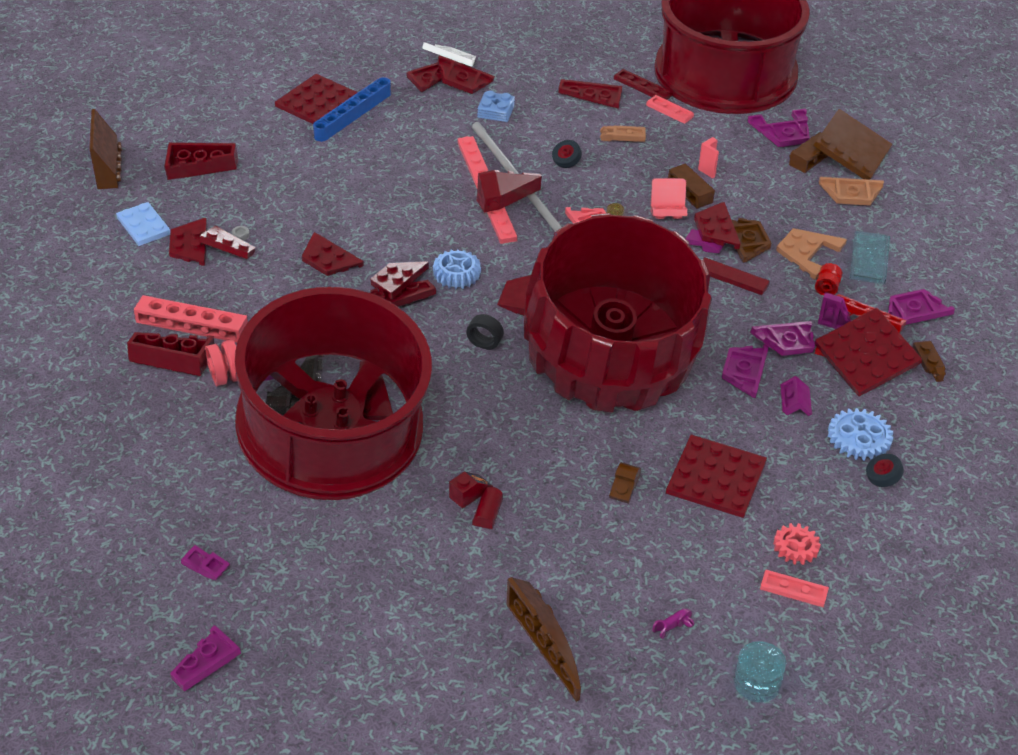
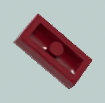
M486 487L484 489L472 521L473 526L493 529L503 501V493L498 488Z

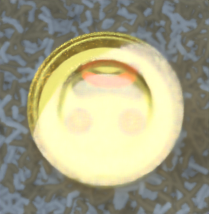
M618 203L609 204L607 206V213L622 216L624 214V207Z

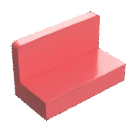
M714 137L702 143L698 170L711 178H715L719 151L716 150L718 140Z

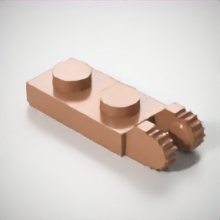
M603 126L600 129V139L602 141L645 142L646 139L645 127Z

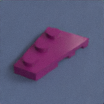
M214 625L210 629V634L197 643L195 651L192 654H187L170 673L171 678L185 692L240 655V647Z

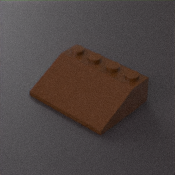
M92 109L90 154L97 189L118 188V182H121L120 171H122V143L118 142L117 134L96 109Z

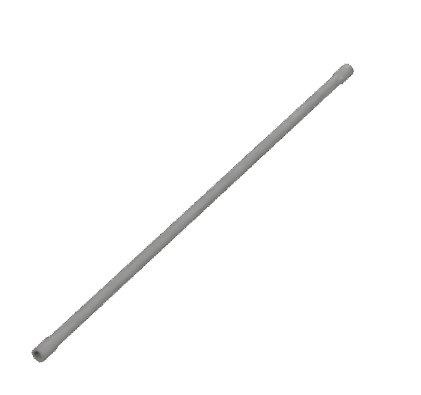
M475 122L472 125V129L483 140L505 170L519 174L487 134L480 122ZM535 193L527 196L554 232L562 228Z

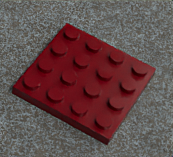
M314 74L275 101V107L314 124V122L358 92L321 75Z
M878 308L815 340L817 348L858 396L875 389L922 363V358Z
M691 434L665 494L744 518L765 467L767 457Z

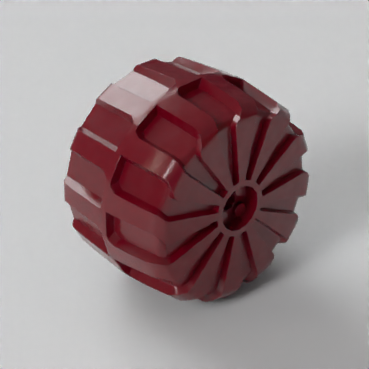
M605 213L591 215V218L574 224H566L554 233L552 242L548 247L542 248L539 251L525 296L524 338L529 341V361L537 374L545 373L554 383L555 393L568 401L574 397L583 400L590 409L595 411L613 412L615 407L621 406L638 411L656 405L660 396L676 392L686 381L701 351L707 332L712 297L708 293L710 274L704 260L697 257L690 248L689 241L679 233L670 231L654 223L652 219L641 216H619Z

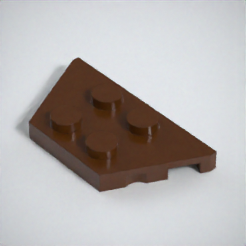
M738 218V221L732 220L741 243L740 249L736 250L743 263L771 248L772 243L760 221Z

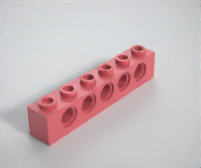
M142 295L134 308L136 323L206 337L214 336L216 339L226 341L233 339L236 343L248 323L246 315Z

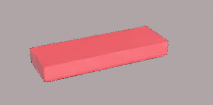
M657 95L646 103V106L684 124L694 117L693 112Z
M765 570L760 590L823 608L829 589L826 586Z

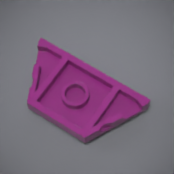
M925 289L890 296L888 309L889 314L907 320L905 325L953 315L955 311L954 307L943 305L940 298L933 296Z
M811 321L752 326L750 330L753 336L782 356L812 353L815 348L814 334L811 332Z
M763 344V348H753L752 345L729 348L722 372V379L749 396L756 398L769 346Z

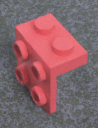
M654 178L652 180L651 213L655 218L664 219L666 216H672L674 219H681L683 216H687V208L685 207V179Z

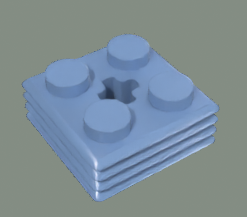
M484 92L477 108V117L508 122L514 108L515 97L509 93Z

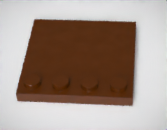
M838 109L813 146L862 179L870 180L893 144L841 109Z

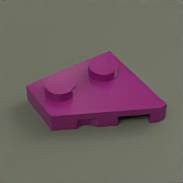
M825 293L818 324L837 329L850 322L851 318L844 298Z

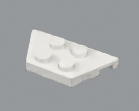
M424 43L422 48L471 67L476 59L474 55L448 46L436 44L434 46Z

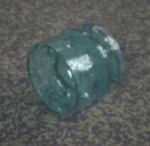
M763 641L751 642L740 650L733 681L735 689L742 697L752 702L763 703L773 700L779 694L787 664L781 650L773 644Z

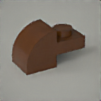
M620 462L615 473V480L609 498L629 504L634 488H636L641 468Z

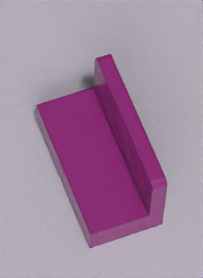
M794 376L780 384L782 411L786 415L798 409H801L807 416L812 415L810 389L797 376Z

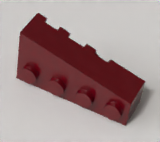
M169 142L164 165L167 180L235 170L238 162L236 143Z
M135 332L127 342L129 362L201 376L208 366L205 346L214 344V336H207V339L198 338V335L180 338L178 334L161 337L160 333Z

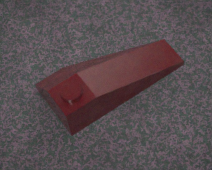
M499 170L478 173L477 202L484 213L502 209L541 190L542 176L541 174L524 172L522 174H515L513 171L504 173Z

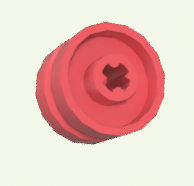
M233 339L222 342L221 350L217 344L205 346L208 368L216 387L227 384L228 376L232 382H236V344Z

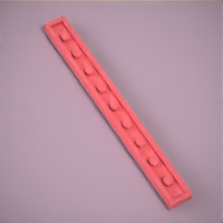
M474 137L458 138V145L477 188L478 173L486 172L488 168ZM505 207L487 212L500 244L517 241L516 232Z

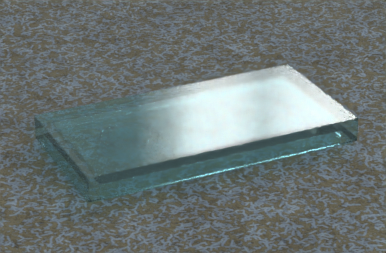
M855 231L849 279L885 284L890 236Z

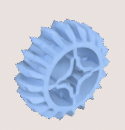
M451 249L450 252L444 251L443 254H439L438 258H435L433 265V274L437 283H442V286L447 285L449 289L451 287H455V289L457 287L464 289V286L470 287L471 284L476 283V280H479L481 273L479 259H477L476 255H472V252L466 253L465 250L459 251L457 249V251H453Z

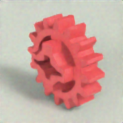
M790 523L789 528L783 525L781 531L777 530L773 542L775 545L774 551H779V557L785 556V562L793 560V564L796 565L797 561H800L804 565L805 560L811 563L813 557L817 558L821 545L819 543L820 538L814 537L815 531L809 532L808 526L801 528V524L798 523L797 527H794Z

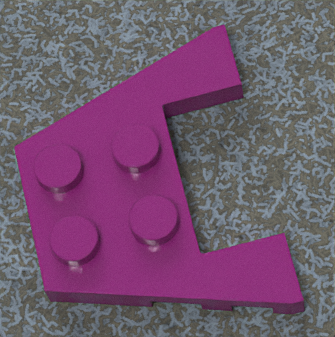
M806 108L792 110L793 121L767 124L762 114L748 116L747 122L778 147L798 145L810 139Z

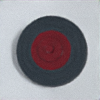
M564 140L558 143L552 151V158L555 164L562 168H570L576 165L582 156L579 144L573 140Z
M893 454L878 455L871 459L866 467L868 479L873 485L878 487H888L897 483L904 473L901 460Z

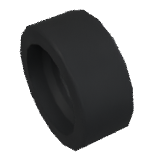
M480 314L471 320L466 334L470 342L476 347L492 350L500 343L504 330L497 319L490 315ZM477 327L487 329L493 337L483 335Z

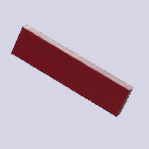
M625 69L614 75V80L650 97L657 95L668 100L673 95L672 91Z
M706 257L703 259L710 277L759 295H763L769 286V280Z

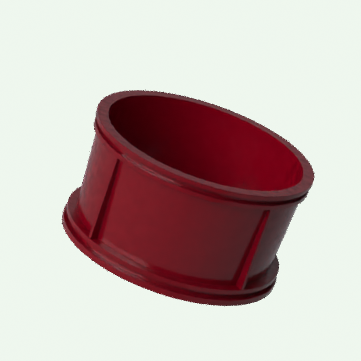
M807 0L661 1V11L664 19L663 44L658 49L654 69L660 85L672 91L674 98L690 106L710 112L747 114L773 108L792 95L798 82L796 55L801 35L806 29L810 15ZM706 35H718L719 37L713 38ZM738 37L750 39L753 41L747 42L743 40L738 42Z
M316 287L292 292L270 302L260 309L246 324L238 339L235 351V370L241 391L236 410L235 428L242 453L256 472L273 485L298 496L319 500H344L359 497L384 487L409 467L422 441L423 411L421 403L426 395L431 379L432 357L429 345L421 329L404 311L391 302L368 292L343 287ZM314 355H339L362 360L364 364L351 382L350 387L346 389L347 382L342 379L336 380L334 385L313 380L295 361ZM386 374L399 387L406 403L395 413L378 422L365 419L363 417L366 394L379 376ZM269 375L297 398H300L283 416L269 407L256 393Z

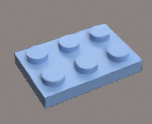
M149 202L116 213L117 219L138 246L170 235L169 227Z

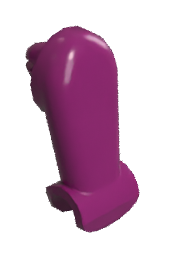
M684 608L665 620H657L654 622L652 632L661 631L660 638L663 639L667 631L677 626L681 627L685 624V626L691 628L694 626V621L690 618L692 612Z

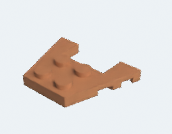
M793 228L778 244L776 251L790 262H795L800 266L799 269L803 272H808L810 277L816 280L822 266L809 260L822 246L840 252L846 245L847 239Z

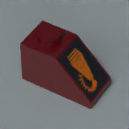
M464 471L449 481V498L463 509L481 497L486 487H493V485L479 474Z

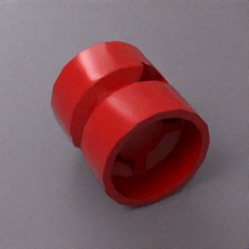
M832 263L822 265L815 283V290L820 295H825V293L835 295L842 278V269Z

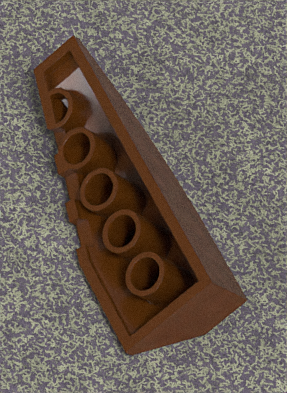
M513 577L508 578L507 607L576 702L579 701L581 685L577 666L564 632L553 615L551 606L545 604L539 590L534 589L530 582Z

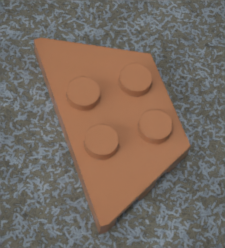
M819 178V184L837 204L871 206L884 185L882 180Z

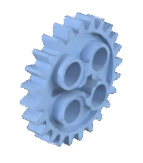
M858 408L855 409V412L848 409L847 413L841 411L840 415L835 414V417L831 419L828 427V437H830V443H835L834 449L841 448L840 453L847 452V457L854 455L855 460L858 457H862L863 461H865L866 457L873 459L874 455L886 454L887 450H890L893 441V431L890 430L891 425H886L887 420H880L881 415L873 416V411L868 414L866 409L862 412H859Z

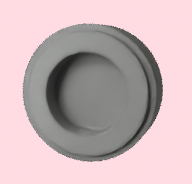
M237 226L232 229V235L243 241L247 240L250 236L249 229L245 226Z

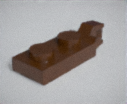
M932 341L914 342L912 348L922 358L921 365L925 372L932 373L936 382L944 381L946 368Z

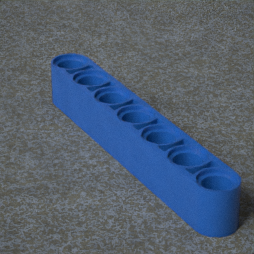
M386 77L377 79L314 122V139L320 142L328 140L391 95L390 79Z

